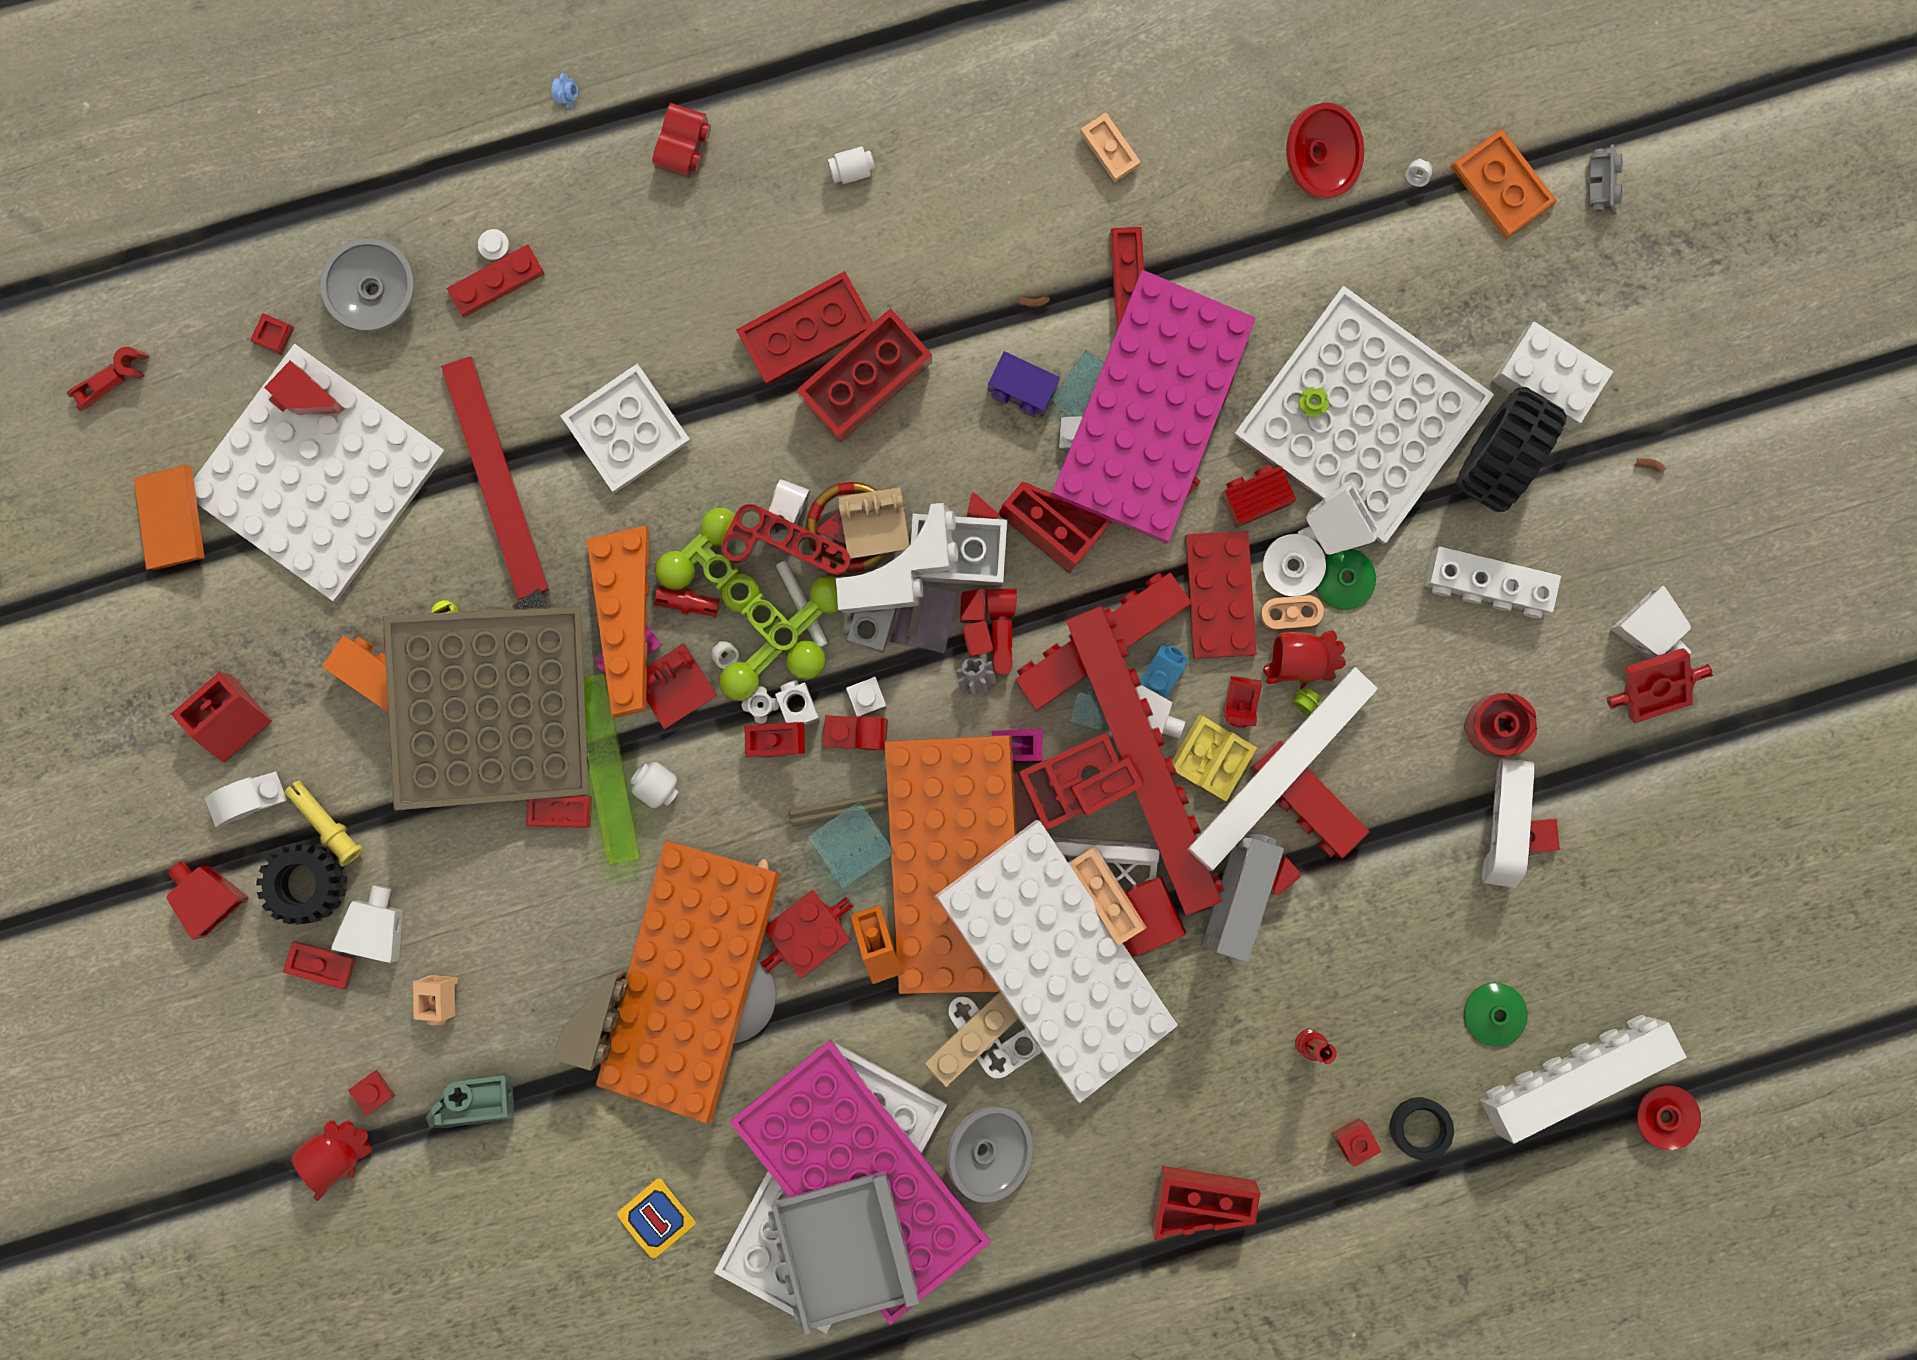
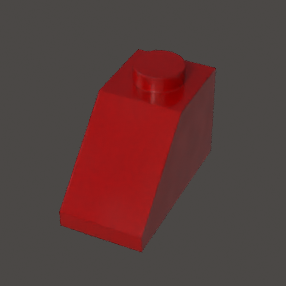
M291 360L264 387L272 395L269 401L282 412L288 409L296 415L341 413L345 409Z

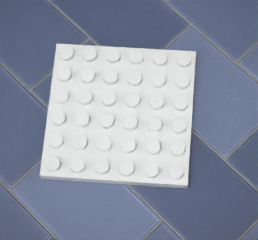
M1343 286L1233 436L1277 468L1282 466L1285 474L1321 500L1351 480L1380 530L1376 540L1384 545L1494 394ZM1309 387L1314 389L1321 388L1328 395V410L1315 418L1306 416L1298 405L1302 392ZM1312 399L1311 403L1315 405L1317 404V401L1315 399Z
M294 344L195 476L196 501L203 509L330 600L337 603L447 452ZM291 360L345 409L341 413L296 415L288 409L282 412L269 401L272 395L264 387Z

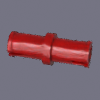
M658 586L654 606L681 610L682 614L685 615L691 612L717 618L720 598L693 594L692 590L681 592Z

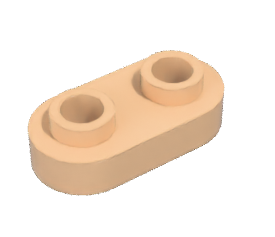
M1311 595L1273 598L1267 601L1260 610L1261 622L1271 630L1312 627L1318 624L1324 615L1323 604L1318 598ZM1303 607L1310 608L1311 616L1309 618L1301 614ZM1276 609L1280 612L1279 620L1271 618V610Z

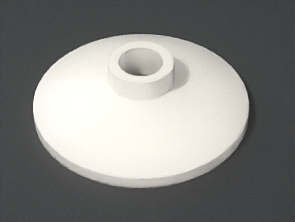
M1289 534L1278 538L1268 547L1263 559V572L1267 582L1274 590L1287 596H1302L1313 591L1322 581L1326 570L1325 555L1321 547L1313 539L1301 534ZM1291 559H1296L1299 563V567L1295 571L1288 569L1287 564Z

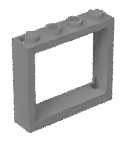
M1246 834L1230 851L1221 878L1225 890L1220 893L1222 902L1213 905L1200 945L1217 953L1247 963L1249 962L1284 848L1276 846V839L1262 834Z

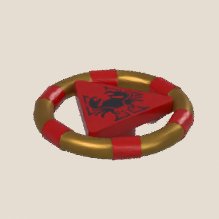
M854 481L838 483L829 487L812 503L807 514L806 529L846 545L840 511L817 528V523L824 506L839 495L861 494L878 490L870 485ZM807 539L812 551L815 552L817 548L816 542ZM823 545L819 560L822 561V557L830 560L831 568L833 569L837 565L843 566L845 564L842 559L826 554L825 550L827 548ZM888 553L851 560L850 568L847 572L865 571L874 567Z

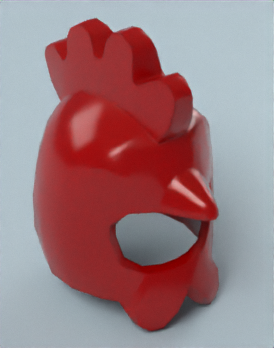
M1333 630L1324 632L1320 637L1310 633L1295 631L1279 633L1276 635L1273 645L1272 662L1263 668L1264 674L1268 676L1266 683L1276 684L1282 681L1298 680L1300 681V689H1303L1309 682L1316 680L1332 681L1336 678L1335 670L1342 669L1346 665L1345 658L1341 656L1345 651V646L1342 641H1336L1337 634Z
M330 1120L324 1126L323 1133L308 1139L293 1153L291 1157L292 1163L301 1179L315 1192L314 1200H320L328 1188L343 1176L354 1177L356 1175L355 1165L358 1159L367 1156L372 1151V1146L366 1142L368 1134L365 1129L362 1128L355 1131L354 1124L350 1121H345L338 1126L335 1121Z

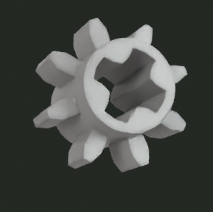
M980 656L965 659L962 669H956L961 691L968 689L972 696L989 692L991 683H996L992 662L984 663Z

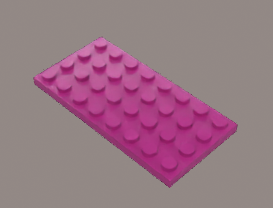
M1142 270L1051 496L1167 544L1256 318Z
M831 1039L729 1121L788 1197L886 1170L920 1301L991 1243L989 1237ZM905 1303L879 1310V1312L891 1325L913 1306L906 1307Z

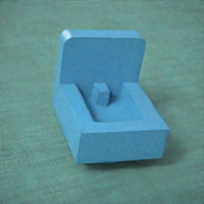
M1162 643L1141 676V685L1166 698L1184 671L1188 658L1177 647L1167 646Z

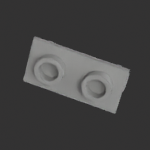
M1614 144L1611 145V153H1606L1605 149L1593 150V155L1590 156V178H1602V183L1590 184V206L1593 207V212H1604L1606 207L1611 206L1613 214H1617V203H1622V184L1617 185V173H1622L1623 160L1622 154H1617Z

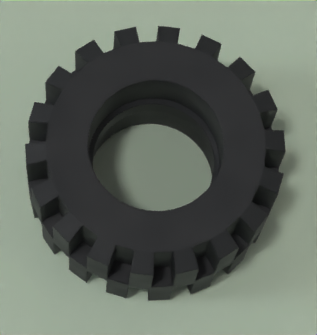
M313 844L289 845V847H282L276 850L277 854H270L265 859L268 864L261 865L259 872L263 873V878H257L256 886L262 885V891L257 892L258 899H265L266 903L262 907L265 911H272L271 917L274 919H283V923L286 924L313 923L321 921V918L329 917L333 914L332 909L338 908L342 902L339 901V897L346 894L347 889H342V883H347V876H341L340 871L344 870V867L336 863L335 860L338 857L334 853H327L326 848ZM299 865L308 867L316 880L315 892L306 903L297 901L291 895L288 886L292 871Z

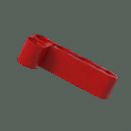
M745 504L738 509L721 545L723 554L733 563H743L748 560L759 540L833 576L845 574L851 564L850 555L842 546L754 504ZM747 512H756L759 515V523L752 528L745 527L742 524L743 516ZM782 525L788 529V536L783 541H774L771 538V530L775 526ZM811 539L816 542L817 548L812 555L800 553L799 545L803 540ZM734 540H741L745 543V551L740 556H732L729 553V545ZM823 545L828 547L825 550L826 554L835 557L837 553L842 554L841 558L845 564L843 566L837 565L833 569L831 568L830 560L822 557L821 563L816 560L821 556Z

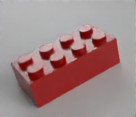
M890 308L796 391L800 400L833 437L841 443L932 364V354Z

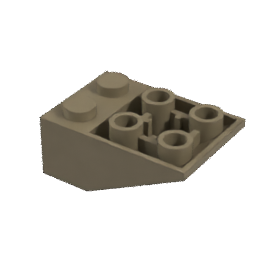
M622 970L612 974L562 1028L553 1058L554 1061L592 1070L599 1064H602L603 1060H607L611 1047L608 1037L611 1030L616 1029V1021L620 1014V1011L616 1009L620 998L624 999L625 989L628 984V980L625 979L627 971Z

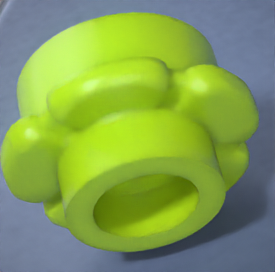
M1306 388L1302 392V397L1298 400L1299 408L1308 417H1318L1319 414H1324L1329 408L1328 395L1321 388ZM1315 399L1317 404L1313 405L1311 400Z
M1305 688L1303 691L1296 690V696L1292 700V704L1298 710L1309 716L1320 704L1318 702L1321 698L1311 689Z

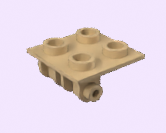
M900 487L838 497L846 549L850 559L902 551L910 546Z

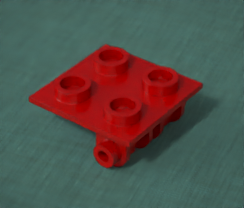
M684 643L646 667V701L664 729L717 696Z

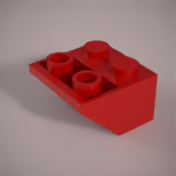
M218 672L171 713L193 740L223 763L229 760L272 722L271 718L232 674Z

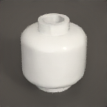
M658 762L643 763L630 780V783L633 785L632 794L650 808H658L662 804L668 806L678 793V790L675 789L677 783L676 775Z

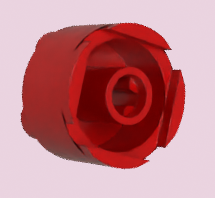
M1499 693L1484 697L1472 706L1468 712L1464 730L1471 744L1482 754L1490 757L1512 756L1522 753L1534 742L1538 729L1536 728L1537 716L1533 706L1525 698L1517 694ZM1503 719L1505 721L1502 725L1505 729L1504 731L1498 729V720Z

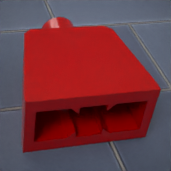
M180 861L167 872L178 885L166 896L167 901L192 940L205 938L249 898L210 866H200L192 872L183 861Z

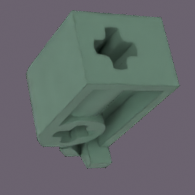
M502 1075L452 1082L442 1091L436 1100L437 1103L426 1116L430 1128H452L454 1126L513 1120L515 1116L512 1077ZM465 1093L468 1095L467 1099L463 1100L462 1104L458 1103L457 1097Z

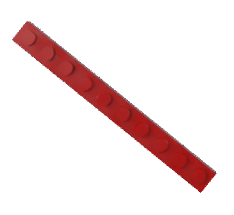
M1103 605L1068 618L1066 623L1121 758L1124 760L1129 757L1144 785L1135 790L1185 915L1187 916L1222 902L1220 893L1225 890L1219 874L1212 875L1211 871L1187 850L1197 839L1196 834L1201 833L1195 815L1188 816L1184 805L1188 804L1189 801L1183 786L1176 787L1172 777L1177 774L1171 757L1165 758L1160 746L1165 745V741L1159 727L1152 728L1148 718L1153 715L1147 698L1141 699L1137 687L1141 686V682L1135 668L1128 669L1124 658L1128 657L1129 653L1124 640H1117L1113 628L1118 626L1111 609L1105 611Z

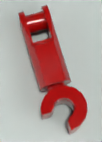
M122 347L115 352L113 364H109L89 379L68 390L67 395L75 399L78 411L85 410L105 394L125 382L124 376L131 378L144 377L142 371L131 368V362L136 358L145 360L149 356L143 351L131 347ZM91 388L93 394L87 396L85 390Z
M987 589L990 618H996V620H992L993 668L996 673L1005 675L1012 669V620H1008V618H1012L1015 615L1017 589Z

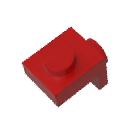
M1230 676L1223 709L1225 722L1238 728L1256 726V712L1262 688L1261 680Z

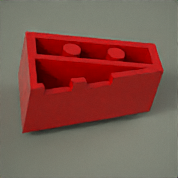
M1023 481L1002 504L998 513L1001 518L1007 520V523L1069 574L1113 522L1051 496L1050 492Z
M1162 1166L1151 1226L1154 1240L1182 1233L1184 1235L1195 1234V1231L1215 1229L1216 1231L1254 1225L1261 1195L1256 1180Z

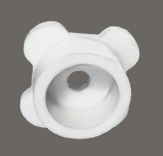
M758 686L755 694L742 702V709L750 712L754 716L755 722L759 724L765 723L767 716L779 708L778 700L771 698L763 686ZM759 702H763L762 708L758 707Z

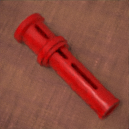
M1303 1030L1295 1039L1297 1051L1300 1055L1311 1061L1330 1064L1337 1056L1336 1048L1332 1044H1328L1324 1035L1314 1030Z

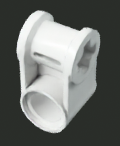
M780 479L774 491L769 512L797 525L806 507L810 490ZM774 528L771 530V538L774 541H783L788 536L787 528L786 530L780 529L778 533H776Z

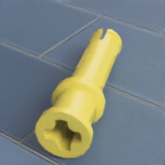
M300 780L293 783L294 788L300 795H297L289 786L284 791V794L321 835V844L324 847L328 846L339 859L338 864L343 867L354 861L363 852L364 848L360 844L356 845L347 835V828L343 824H336Z

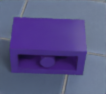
M1003 351L988 383L987 391L991 392L993 399L1001 403L1007 404L1010 401L1019 405V410L1026 415L1035 417L1038 414L1043 417L1059 384L1060 377Z

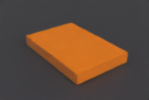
M1502 128L1451 166V169L1505 239L1509 238L1557 202Z
M182 465L135 477L134 485L146 570H157L205 558L192 466Z

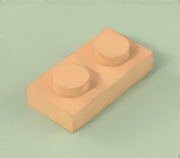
M1106 112L1081 128L1080 134L1114 183L1140 166L1141 161Z

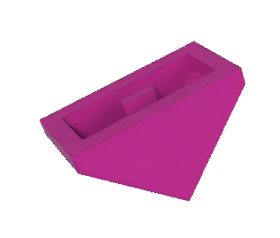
M1042 729L992 731V736L1011 735L1013 762L1042 761Z

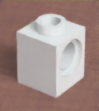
M794 680L780 686L781 692L775 695L786 723L804 722V725L820 720L805 682L799 684L798 680ZM795 695H800L805 700V706L800 712H791L788 707L790 698Z

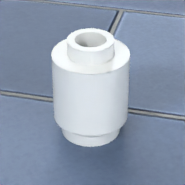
M863 146L836 153L834 158L828 159L834 184L839 182L847 184L871 177L870 170L875 169L870 150L864 152Z

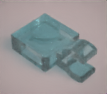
M1089 682L1087 694L1077 692L1070 722L1101 730L1104 713L1093 686Z

